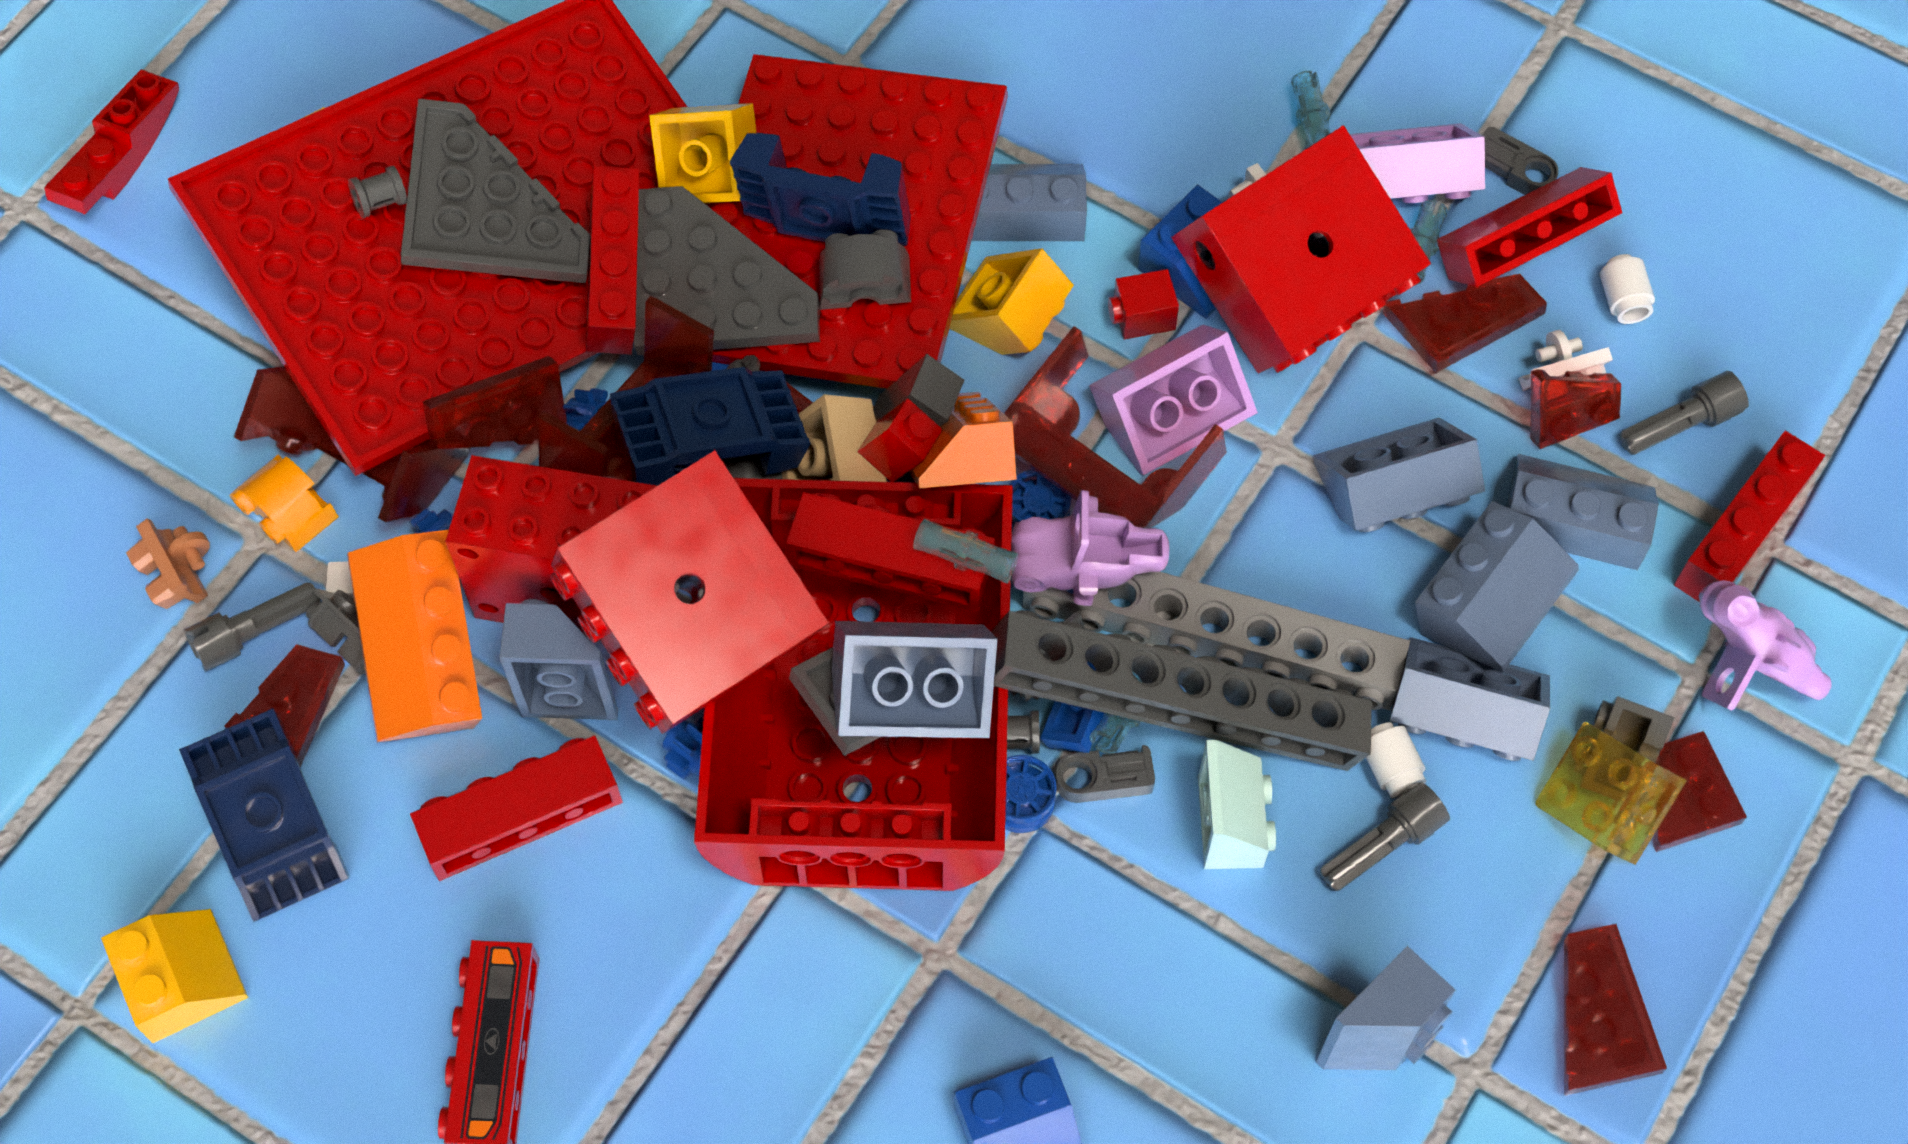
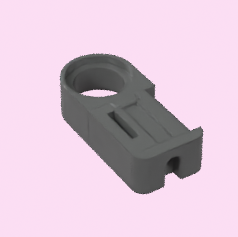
M1488 127L1482 134L1485 142V168L1507 179V186L1526 195L1557 179L1558 166L1551 157L1495 127ZM1529 169L1542 170L1547 175L1548 180L1541 183L1533 182L1526 176L1525 172Z
M1142 745L1141 752L1136 750L1102 754V757L1099 755V750L1090 751L1089 753L1069 754L1062 758L1057 765L1055 775L1056 790L1062 798L1074 803L1151 794L1155 784L1151 751L1148 746ZM1081 767L1089 772L1091 782L1084 788L1075 789L1065 783L1063 775L1070 768Z

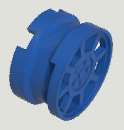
M1031 469L1017 475V480H1012L1009 484L1013 485V526L1016 522L1031 517L1054 519L1070 516L1071 491L1066 481L1058 474L1046 469ZM1037 476L1036 480H1030L1027 482L1023 481L1029 477Z
M1015 755L1007 758L1005 830L1029 833L1038 830L1049 821L1054 812L1057 789L1055 776L1051 769L1038 758L1028 755ZM1029 764L1039 767L1042 771L1029 766Z

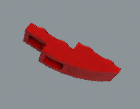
M141 69L92 120L95 134L46 184L44 190L47 200L86 214L102 196L114 200L130 181L159 136L179 92L178 82Z

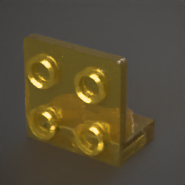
M1584 722L1535 804L1538 808L1606 852L1636 865L1687 780L1644 757L1595 726Z

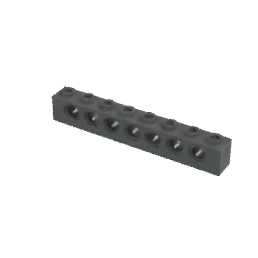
M1009 611L991 630L992 634L997 638L995 687L1345 771L1350 770L1371 754L1372 701L1355 697L1347 690H1327L1311 686L1308 681L1303 679H1283L1267 675L1265 671L1259 668H1238L1222 664L1215 657H1194L1178 653L1173 647L1167 645L1150 646L1131 641L1128 636L1114 633L1106 635L1086 630L1083 625L1074 622L1057 623L1041 619L1036 613L1030 611ZM1039 649L1045 651L1051 660L1045 658ZM1086 660L1093 664L1096 671L1090 668ZM1133 672L1140 677L1142 682L1136 679ZM1179 684L1185 688L1186 692L1180 688Z

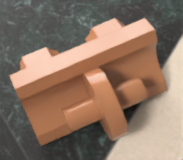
M145 519L136 526L142 538L126 554L131 564L143 574L149 575L155 569H159L161 574L147 584L145 588L150 600L155 605L168 609L184 598L199 603L208 596L196 573L197 570L205 566L202 557L210 548V542L204 533L197 531L188 533L184 526L177 527L174 530L156 529L150 519Z

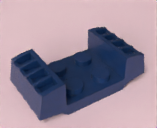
M747 133L730 160V165L734 172L733 176L737 183V190H739L740 202H742L744 208V215L773 224L778 233L825 242L828 236L837 233L852 236L872 234L878 230H890L897 234L898 243L903 246L908 245L911 214L902 162L884 155L871 153L861 183L851 181L842 176L827 177L807 173L799 168H787L780 136L765 133Z
M746 367L670 376L652 379L641 387L610 393L612 415L634 480L638 483L658 486L673 477L676 465L695 463L713 451H716L721 459L758 454L765 475L797 468L810 446L809 438H807L803 422L799 417L791 391L787 386L783 370L750 371Z
M274 708L179 749L195 792L253 922L349 879L350 875L341 854L328 833L294 753L296 752Z

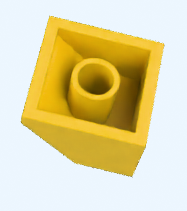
M753 103L671 108L649 115L659 188L683 186L703 203L740 201L739 190H737V183L733 176L734 172L730 165V160L747 133H756Z
M1042 248L987 256L957 298L949 329L1002 355L1031 352L1041 343L1043 332L1052 318L1063 309L1065 305L1064 300L1074 284Z
M211 909L148 915L101 937L135 1026L152 1043L249 998Z

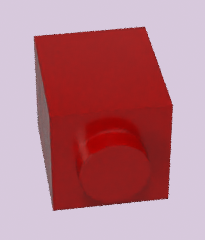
M1168 269L1116 278L1114 297L1108 298V309L1112 323H1119L1124 340L1176 330L1179 304Z
M907 398L875 423L857 452L889 481L894 482L924 461L943 429Z

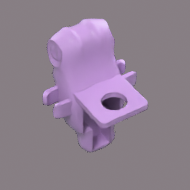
M1081 490L1071 516L1054 519L1031 517L1014 524L1011 542V580L1015 588L1026 592H1041L1049 588L1058 590L1074 589V603L1091 606L1098 589L1119 586L1137 574L1164 570L1169 560V540L1161 529L1136 527L1125 517L1099 513L1098 499L1094 496H1089V491Z
M1716 581L1701 590L1699 600L1703 614L1722 631L1727 639V642H1725L1727 647L1702 692V697L1732 711L1737 706L1756 670L1815 700H1821L1827 696L1832 686L1831 679L1815 663L1816 646L1803 630L1794 627V623L1786 618L1782 612L1757 602L1746 587L1736 585L1730 581ZM1734 671L1735 675L1731 686L1722 693L1725 679Z

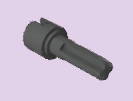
M1727 370L1693 386L1689 399L1622 430L1620 433L1622 446L1631 455H1635L1697 424L1704 423L1714 427L1741 414L1749 407L1747 393L1738 377L1733 372Z
M304 583L230 618L227 615L222 616L220 613H217L185 628L183 631L195 657L201 660L202 668L207 672L240 656V650L243 649L242 643L306 612L312 604L316 602L321 603V601L313 592L315 589L313 584Z
M1422 782L1388 805L1387 819L1321 867L1320 874L1325 883L1332 890L1340 891L1405 842L1419 845L1433 835L1435 831L1450 820L1445 805L1436 793Z

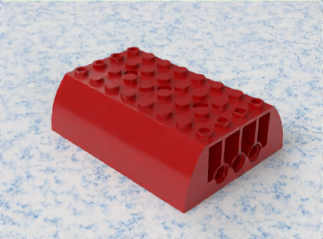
M734 478L787 560L786 541L802 494L805 492L813 495L821 493L832 494L846 503L863 507L866 505H878L886 508L892 514L909 518L923 516L936 521L939 525L954 529H977L986 536L995 538L994 562L979 612L792 566L829 623L812 638L704 708L694 843L698 852L704 859L722 872L741 881L759 886L954 891L986 877L999 866L1005 852L1008 689L994 686L990 738L880 737L844 756L790 681L789 676L791 668L832 648L835 621H857L853 614L862 606H872L879 611V617L873 622L981 624L991 631L1010 611L1013 485L963 484L919 488L916 483ZM853 782H863L871 788L872 792L864 801L854 802L846 798L844 790Z

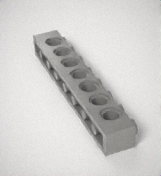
M1163 572L1137 574L1119 586L1098 589L1091 606L1075 604L1073 594L1066 590L1049 588L1041 592L1024 591L1023 608L1036 613L1040 618L1055 619L1057 617L1066 620L1079 611L1086 630L1094 632L1103 630L1115 634H1123L1134 642L1167 645L1173 647L1178 653L1197 657L1211 656L1219 659L1222 664L1238 668H1259L1265 671L1267 675L1283 679L1299 678L1308 681L1311 686L1327 690H1347L1355 697L1371 700L1372 710L1381 708L1391 709L1398 691L1410 640ZM1116 598H1123L1128 600L1131 605L1128 607H1117L1110 601ZM1160 611H1170L1177 616V618L1173 620H1164L1160 618L1156 613ZM1213 623L1220 626L1223 631L1211 633L1202 626ZM1260 636L1265 638L1270 644L1258 646L1253 644L1248 638ZM1307 649L1314 653L1316 658L1304 659L1295 650ZM1354 662L1363 671L1351 672L1342 663Z

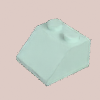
M1206 740L1198 774L1204 869L1263 868L1268 852L1275 851L1276 848L1274 821H1266L1265 804L1272 803L1271 776L1262 774L1261 757L1218 740Z

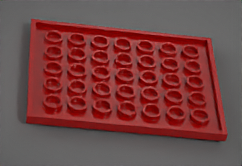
M753 54L738 104L753 103L756 133L780 136L787 168L795 167L807 173L827 177L842 176L851 181L861 183L871 153L884 155L902 162L911 214L908 245L904 246L910 257L911 302L879 305L873 299H859L852 304V307L820 310V342L666 353L667 357L687 360L695 358L729 365L735 360L743 359L746 355H755L761 362L760 370L762 371L783 370L784 374L885 389L894 384L898 378L926 354L941 363L1008 98L1007 86ZM740 201L711 202L707 204L714 212L815 290L820 301L819 259L820 253L825 248V242L778 233L773 224L744 215V208Z

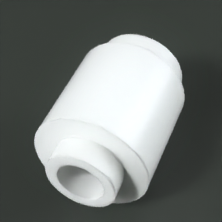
M1628 254L1611 258L1600 271L1601 282L1611 314L1617 316L1618 321L1623 324H1633L1645 320L1653 313L1652 305L1655 302V297L1643 260Z
M1386 722L1372 728L1371 754L1366 757V760L1380 788L1387 790L1390 797L1394 799L1407 793L1422 782L1425 784L1426 779L1423 772L1426 768L1405 726L1394 727L1392 722Z

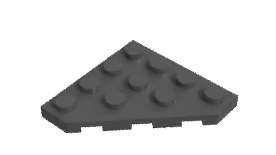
M418 99L401 250V265L586 283L590 234L578 222L575 224L560 209V203L536 178L532 180L518 165V159L495 135L490 136L476 122V116L465 104Z
M683 186L639 189L636 329L634 336V347L637 355L820 342V301L815 290Z

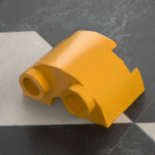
M279 454L229 494L232 501L244 514L248 516L254 512L256 515L259 514L264 518L259 522V525L274 543L279 544L283 540L295 552L299 551L339 517L331 503H326L311 487L315 483L302 469L285 456L282 459Z

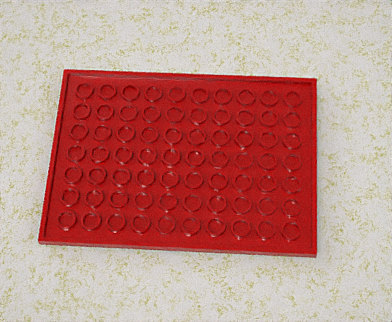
M565 0L168 178L169 189L354 476L597 354L595 352H586L588 270L586 283L401 265L407 203L403 205L393 203L372 210L369 217L362 218L352 200L348 180L353 177L362 180L384 173L386 167L395 166L408 196L418 99L465 104L476 116V122L490 136L495 135L518 159V165L532 180L536 178L560 203V209L575 224L578 222L588 233L590 232V202L594 165L639 168V189L659 188L649 115L671 108L688 106L612 0Z

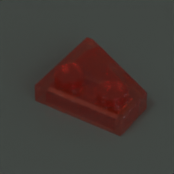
M1542 369L1531 371L1530 439L1539 449L1620 419L1621 383L1611 373L1594 372L1590 375H1584L1577 371H1566L1564 376L1560 377L1550 376Z
M1704 731L1664 744L1655 763L1657 788L1654 791V809L1657 810V820L1653 847L1656 852L1740 825L1745 821L1747 816Z

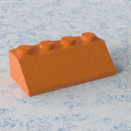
M959 393L949 420L941 426L943 430L926 458L908 471L919 488L1017 480L1013 421L987 398H981V393Z
M448 530L401 535L348 552L347 554L377 743L474 729L482 719L459 576L445 542Z

